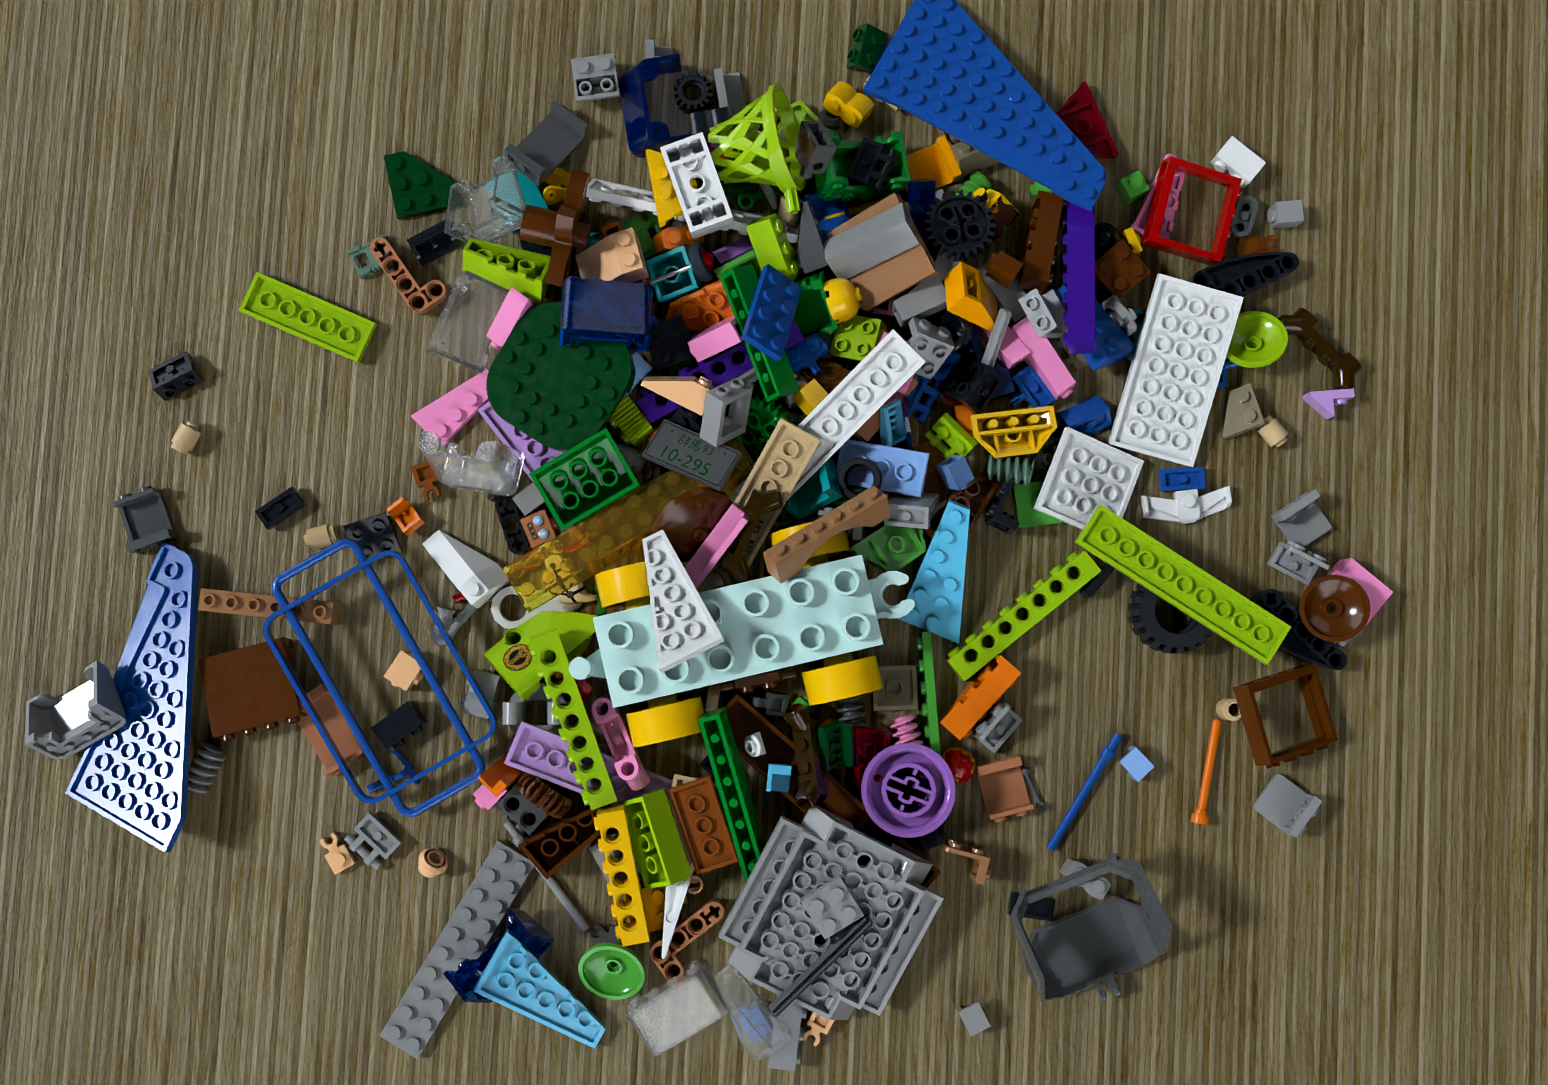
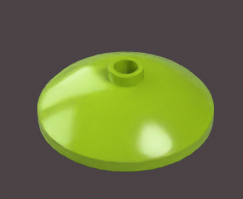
M1260 311L1240 313L1226 358L1239 366L1248 368L1270 365L1277 361L1286 350L1288 343L1287 330L1283 323L1271 314Z

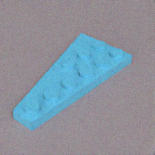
M949 499L906 597V600H913L915 606L907 615L898 619L959 644L970 508Z
M507 929L477 982L474 992L595 1049L606 1030L605 1025Z

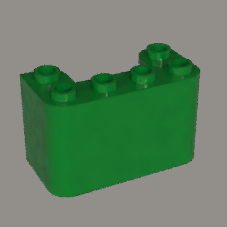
M827 130L837 148L826 172L823 174L814 173L819 198H823L824 201H831L835 198H842L844 201H850L855 198H862L863 201L874 198H881L883 200L893 193L902 191L911 182L902 131H892L891 137L887 139L877 136L873 140L884 144L882 153L888 155L890 149L898 151L895 167L891 168L887 185L883 187L882 192H877L873 189L876 183L874 180H870L868 187L847 178L862 140H840L839 135L834 134V130ZM878 162L874 171L881 172L884 164Z

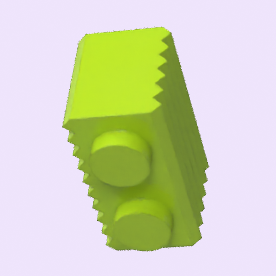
M628 395L621 400L609 419L614 428L618 426L623 432L620 436L627 445L632 444L634 447H637L650 437L649 434L654 430Z

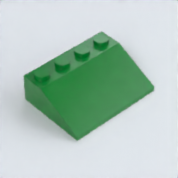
M607 428L529 473L560 529L567 534L644 489Z

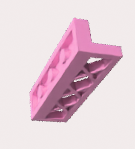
M734 502L685 567L696 590L751 517L750 514Z

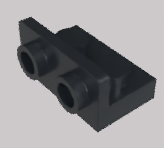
M187 351L148 370L153 390L164 401L203 382V378L196 372L192 356Z

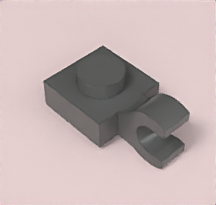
M767 691L765 697L749 694L748 703H752L754 707H763L762 712L766 715L784 717L790 695Z

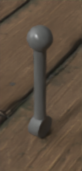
M1023 767L1021 773L1026 777L1037 801V809L1042 811L1046 808V805L1040 800L1029 775V768Z

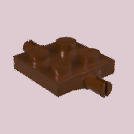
M793 669L734 679L731 682L719 684L721 693L734 690L737 693L741 692L742 695L754 694L755 689L763 688L764 691L777 689L776 685H781L780 682L796 678Z

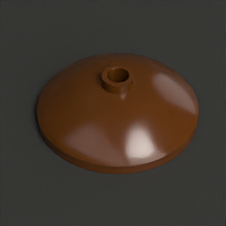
M1326 575L1314 580L1306 587L1300 598L1299 613L1304 626L1314 636L1330 642H1341L1353 638L1363 630L1370 616V601L1362 586L1353 579L1342 575ZM1333 603L1336 608L1333 612H1330L1328 606Z

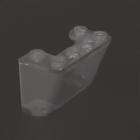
M705 959L701 962L695 960L690 963L684 976L678 978V976L671 978L666 982V987L660 990L655 988L643 997L638 994L628 1001L629 1004L626 1006L625 1015L653 1056L660 1055L731 1011L732 1006Z

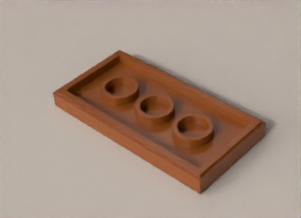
M710 774L668 788L696 875L739 862L712 775Z

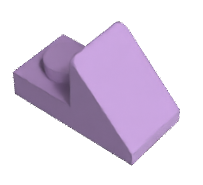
M1354 388L1309 392L1303 395V400L1325 419H1329L1335 416L1334 405L1347 404V400L1355 397Z

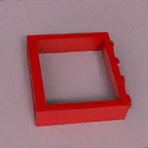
M1172 156L1161 161L1141 244L1210 266L1220 263L1226 254L1225 245L1231 234L1230 225L1236 214L1235 205L1237 198L1241 194L1242 188L1240 184L1242 179ZM1175 170L1227 187L1211 252L1159 236Z

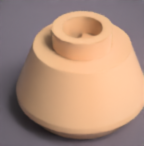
M427 848L420 853L418 870L423 876L433 878L446 871L448 861L442 851L435 848Z

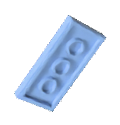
M848 439L840 447L836 469L839 477L840 470L850 460L857 458L871 460L881 471L882 484L879 490L922 498L930 454ZM863 466L853 468L847 477L848 485L870 488L874 481L872 472Z

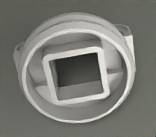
M540 683L541 688L527 700H547L543 689L547 684ZM516 693L512 695L509 702H502V725H509L515 734L521 721L527 722V700L523 701ZM563 694L559 695L558 701L561 704H566L569 702L566 701ZM551 698L547 702V724L533 725L559 734L558 729H561L562 726L560 720H554L551 708L555 706ZM569 716L565 720L567 724H569Z

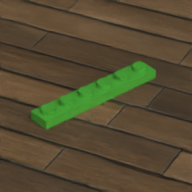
M931 632L919 633L920 637H916L917 650H921L922 658L918 659L919 673L923 672V681H920L921 695H925V703H922V715L927 719V726H923L924 738L928 739L929 748L941 756Z

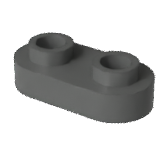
M1250 195L1242 196L1236 202V214L1230 225L1231 236L1234 238H1244L1252 230L1259 204L1256 198ZM1242 206H1247L1248 211H1244ZM1236 225L1241 226L1242 231H1238Z

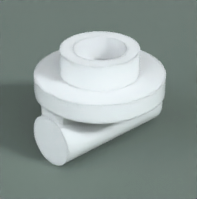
M760 732L753 733L745 739V750L752 757L766 754Z

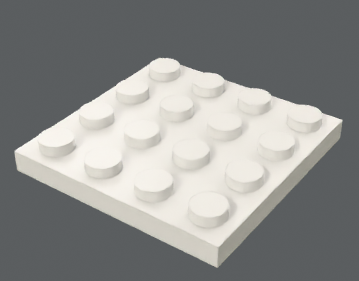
M1065 427L1034 509L1083 530L1099 504L1123 518L1144 461L1072 428Z

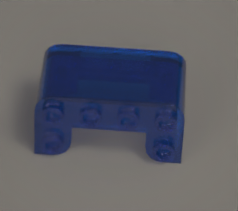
M569 276L562 282L558 346H570V342L574 339H577V343H582V339L627 342V347L635 344L637 352L648 353L652 333L653 288L646 282L626 283L623 280L603 281L601 278L581 279L578 276Z

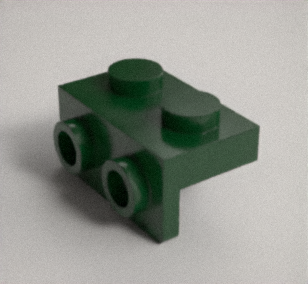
M868 23L857 27L852 34V45L847 55L848 62L846 68L851 70L857 67L872 74L883 55L888 33Z
M833 720L818 727L821 770L828 772L840 765L854 766L853 725Z

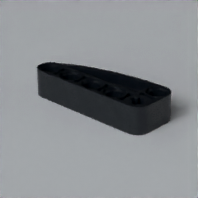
M1265 252L1244 255L1202 269L1195 273L1188 282L1196 284L1195 280L1200 279L1203 282V286L1225 292L1226 288L1234 295L1245 297L1289 275L1298 268L1299 258L1291 252ZM1283 261L1289 264V269L1283 266ZM1263 270L1270 273V278L1265 277ZM1244 279L1250 281L1251 287H1247L1244 284Z
M1276 589L1260 590L1250 600L1291 626V629L1279 646V650L1307 664L1315 663L1316 667L1327 670H1341L1346 666L1347 657L1344 652L1333 642L1322 640L1310 633L1301 620L1299 610ZM1283 609H1285L1288 613V617L1286 620H1284L1281 617V611ZM1299 624H1301L1304 627V632L1302 635H1300L1297 631V627ZM1316 639L1320 642L1319 650L1314 648V641ZM1332 655L1336 657V663L1334 666L1330 663V657Z

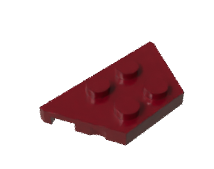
M1084 81L1057 111L1056 115L1085 147L1094 148L1095 158L1116 159L1119 153L1087 82Z

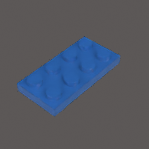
M767 264L764 266L741 339L775 361L782 359L803 287L771 265Z

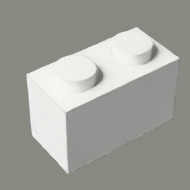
M1232 136L1210 163L1216 171L1241 178L1240 187L1244 189L1266 162Z

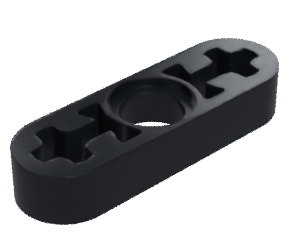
M502 493L495 499V508L508 548L516 555H523L529 549V541L520 521L521 516L518 507L512 499L513 496ZM503 498L511 501L508 504V509L510 512L514 511L515 514H508L503 517L502 514H507L505 507H500V504L503 503ZM515 518L518 521V526L515 530L507 529L506 522L508 519ZM521 531V535H517L520 542H524V545L521 546L522 550L519 551L517 548H513L516 540L513 536L510 538L509 534H517Z

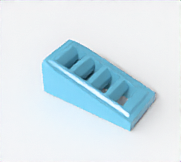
M899 398L880 407L881 444L889 447L907 439L901 400Z

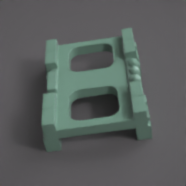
M384 234L377 236L387 240ZM370 241L361 247L358 245L347 250L361 279L372 275V271L376 272L382 268L371 253ZM366 253L370 261L369 265L358 268L355 257Z

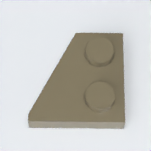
M1251 383L1229 391L1223 428V438L1225 440L1266 425Z

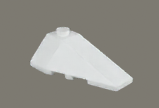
M440 530L422 544L457 589L477 609L511 581V578L496 562Z

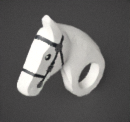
M555 551L545 558V565L548 570L545 590H535L515 585L502 588L492 600L491 612L498 624L503 628L511 629L518 627L541 611L574 612L584 603L597 601V595L587 593L581 579L561 552ZM515 594L524 599L527 610L523 618L510 620L503 615L500 606L505 596Z

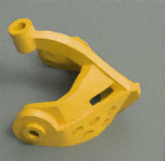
M559 167L545 180L550 185L543 191L544 201L547 206L565 199L567 188H562L561 185L563 184L567 187L571 175Z

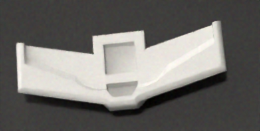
M1230 486L1198 497L1197 489L1173 492L1174 500L1141 496L1143 518L1180 522L1182 524L1195 523L1199 519L1230 508L1232 503Z

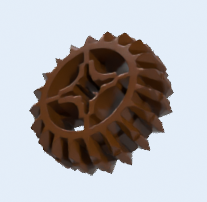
M523 772L516 782L517 790L530 803L546 812L549 816L561 819L571 809L570 807L573 804L571 797L564 789L553 782L527 772Z

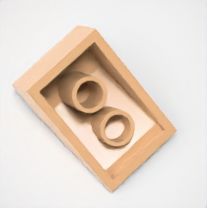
M632 227L610 234L587 248L586 251H582L575 256L586 297L649 277L639 238Z
M646 376L641 383V386L701 416L704 411L706 392L715 388L712 385L713 381L704 376H700V378L695 376Z

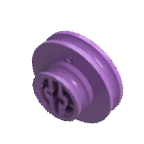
M901 743L883 749L869 762L862 777L861 796L868 815L880 828L899 837H919L934 831L947 819L955 800V782L948 764L935 751L920 744ZM905 772L915 775L921 781L922 787L919 786L920 782L914 777L902 776V779H899L896 776ZM876 774L881 776L880 782L874 780ZM894 780L907 785L908 780L912 781L910 787L922 791V796L919 799L907 794L906 799H903L904 792L891 788L890 783ZM890 791L896 793L895 798L900 802L912 804L913 800L917 802L910 806L896 803L891 797Z

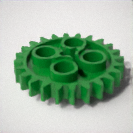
M758 395L754 399L751 397L745 433L734 438V440L741 442L738 446L739 448H746L745 454L752 453V459L761 455L781 417L791 423L794 421L793 419H787L786 416L789 412H782V405L776 407L775 400L768 403L765 397L760 400Z

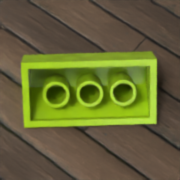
M664 788L618 802L619 805L625 804L633 850L645 889L672 885L692 876L690 864L686 859L683 842L679 837L676 821L672 815L669 799L665 794Z

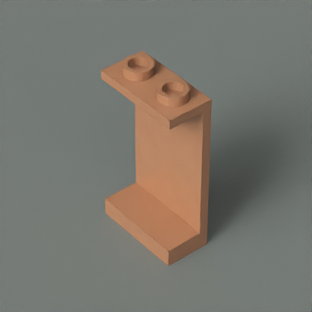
M321 684L306 693L345 762L354 765L365 758L363 754L365 753L326 685ZM300 700L302 712L307 713V716L300 718L298 724L326 768L323 775H333L335 777L341 774L342 771Z

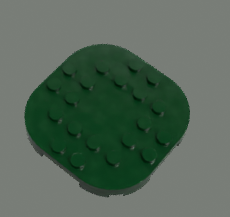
M560 302L544 303L530 309L520 318L494 359L486 382L488 399L493 410L503 420L544 446L559 452H566L603 430L626 392L629 393L631 391L636 374L633 353L628 344L618 334L573 306Z

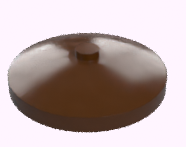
M711 487L691 489L675 497L661 510L653 524L652 534L663 529L680 561L689 562L733 502L722 490L717 491Z

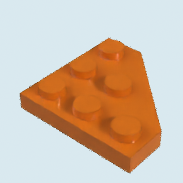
M721 279L672 300L666 320L682 314L688 331L699 334L704 329L734 315Z

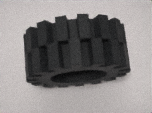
M692 71L688 72V76L685 73L682 74V79L678 78L676 80L677 84H674V97L680 110L683 109L686 114L688 112L694 113L708 110V105L711 106V99H713L712 86L709 79L706 80L705 75L700 76L699 72H696L695 75H692ZM692 86L698 87L702 92L701 97L694 101L687 99L685 96L686 90Z

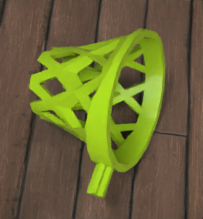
M777 83L770 85L762 96L729 120L709 128L711 133L708 134V142L719 145L710 155L715 165L725 167L717 173L720 181H724V184L747 182L778 186L785 195L787 212L798 213L801 210L797 191L803 190L806 184V178L801 177L799 174L801 166L795 157L799 128L791 103L783 87ZM780 116L781 122L777 125L775 117ZM738 124L733 131H729L732 127ZM761 124L764 127L762 132L758 130ZM783 130L785 132L787 142L779 139V135ZM735 148V149L741 150V151H743V152L741 153V152L733 151V149ZM782 148L789 150L790 156L785 158ZM724 153V156H725V157L731 158V159H735V160L733 161V160L726 159V158H723V157H720V156Z

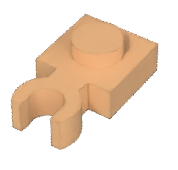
M333 832L330 834L333 838L331 844L327 842L326 838H322L320 843L329 850V853L324 856L336 875L357 862L347 844L345 843L340 846L339 835Z
M812 1012L807 1020V1025L811 1027L804 1031L803 1040L806 1041L809 1035H814L813 1045L816 1047L820 1042V1032L827 1035L834 1020H829Z

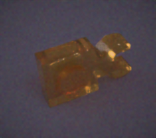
M1260 234L1239 237L1236 239L1239 257L1263 253V251L1275 252L1278 246L1270 247L1268 241H1273L1276 236L1269 235L1264 240H1261Z

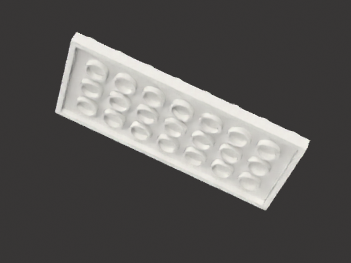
M1157 274L1109 437V445L1188 467L1194 466L1244 297L1167 275Z

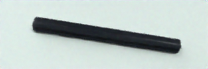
M866 914L858 919L769 1005V1011L775 1017L779 1016L873 925L872 919Z

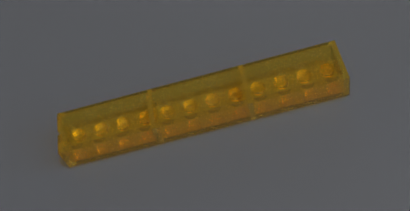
M738 437L724 443V445L742 453L741 459L722 488V491L727 495L736 491L735 489L749 476L755 465ZM670 470L508 564L502 570L522 604L530 613L642 547V539L652 535L653 524L657 516L671 500L691 489L708 486Z

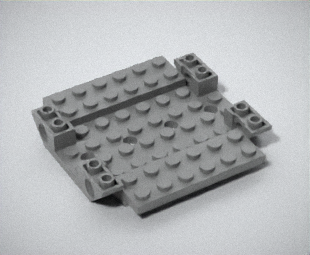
M817 805L815 808L808 809L802 825L781 816L718 934L719 938L735 945L728 962L749 981L780 995L794 982L793 978L797 974H802L855 923H851L828 937L824 944H817L814 940L821 933L800 898L840 875L863 913L872 919L873 925L793 1002L829 1020H848L854 1008L859 1010L864 1008L880 1016L944 899L941 894L921 885L933 864L893 843L891 846H888L854 829L851 822ZM861 855L870 857V861L866 865H860L857 860Z

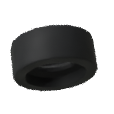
M864 458L852 459L845 463L840 470L838 477L839 486L842 492L850 499L860 494L852 490L847 481L849 472L857 466L868 468L873 474L874 481L872 486L874 485L877 489H880L882 484L881 471L871 460Z

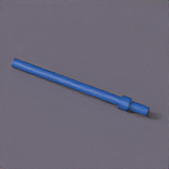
M1114 733L1107 747H1103L1100 752L1101 757L1049 841L1047 847L1055 851L1108 761H1112L1115 756L1114 751L1123 738L1117 733Z

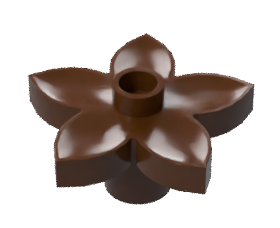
M572 169L564 204L559 207L558 212L529 204L525 207L520 227V240L553 247L545 283L562 287L565 280L570 281L576 249L586 251L591 231V224L584 223L586 215L584 203L589 173Z

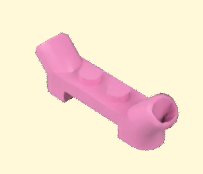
M610 694L601 695L592 705V714L596 723L600 725L615 760V769L619 777L625 780L633 791L643 789L649 784L650 775L644 768L636 748L633 747L631 736L619 708H613Z

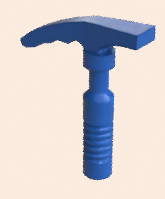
M392 750V753L401 760L402 765H405V769L401 770L400 773L389 775L392 783H395L400 778L405 779L408 775L411 778L417 775L411 763L400 752ZM419 779L414 781V784L420 783ZM380 780L367 785L369 793L384 788Z

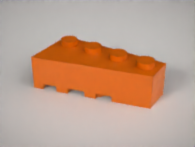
M997 655L986 664L938 720V723L958 740L966 739L973 732L974 729L972 727L976 722H981L988 714L987 710L992 705L994 706L1002 698V694L1015 683L1021 672L1003 656Z

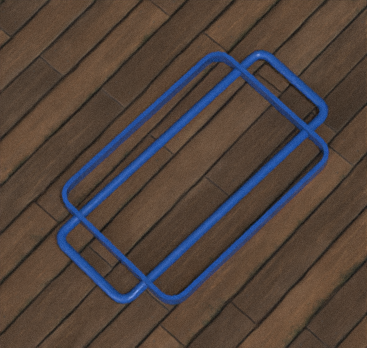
M344 538L279 574L272 583V592L281 609L266 618L263 624L264 637L356 797L364 803L374 804L390 796L396 809L402 815L415 817L479 780L478 777L485 771V762L476 746L494 734L497 728V718L403 555L396 551H383L368 559L356 541ZM345 547L353 550L360 564L289 604L281 590L283 582ZM391 555L397 558L490 718L491 728L489 732L474 742L371 565L385 556ZM364 569L466 746L396 787L393 785L293 611V608ZM285 614L387 792L381 796L370 797L362 791L273 637L271 627L274 620L279 616ZM466 751L470 753L476 764V771L414 808H408L404 804L397 791Z

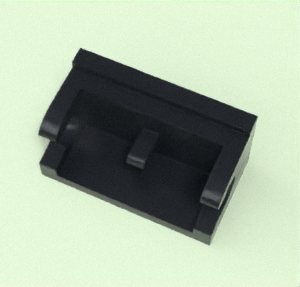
M446 220L407 239L414 255L422 266L460 247Z

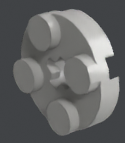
M1112 295L1100 303V306L1109 314L1121 330L1127 334V337L1137 330L1134 321L1137 318L1135 312L1130 308L1126 309L1116 295Z

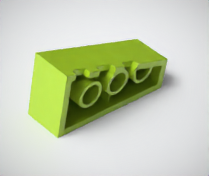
M469 238L463 248V271L508 290L514 288L523 296L541 303L550 286L545 281L551 256Z

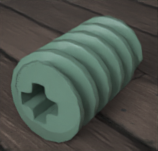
M990 454L987 468L989 480H993L995 475H997L998 482H1001L1005 476L1006 482L1014 478L1015 484L1018 485L1023 480L1024 486L1027 487L1031 481L1035 460L1029 465L1028 458H1025L1021 464L1019 457H1016L1011 462L1010 457H1006L1005 460H1002V458L994 459Z

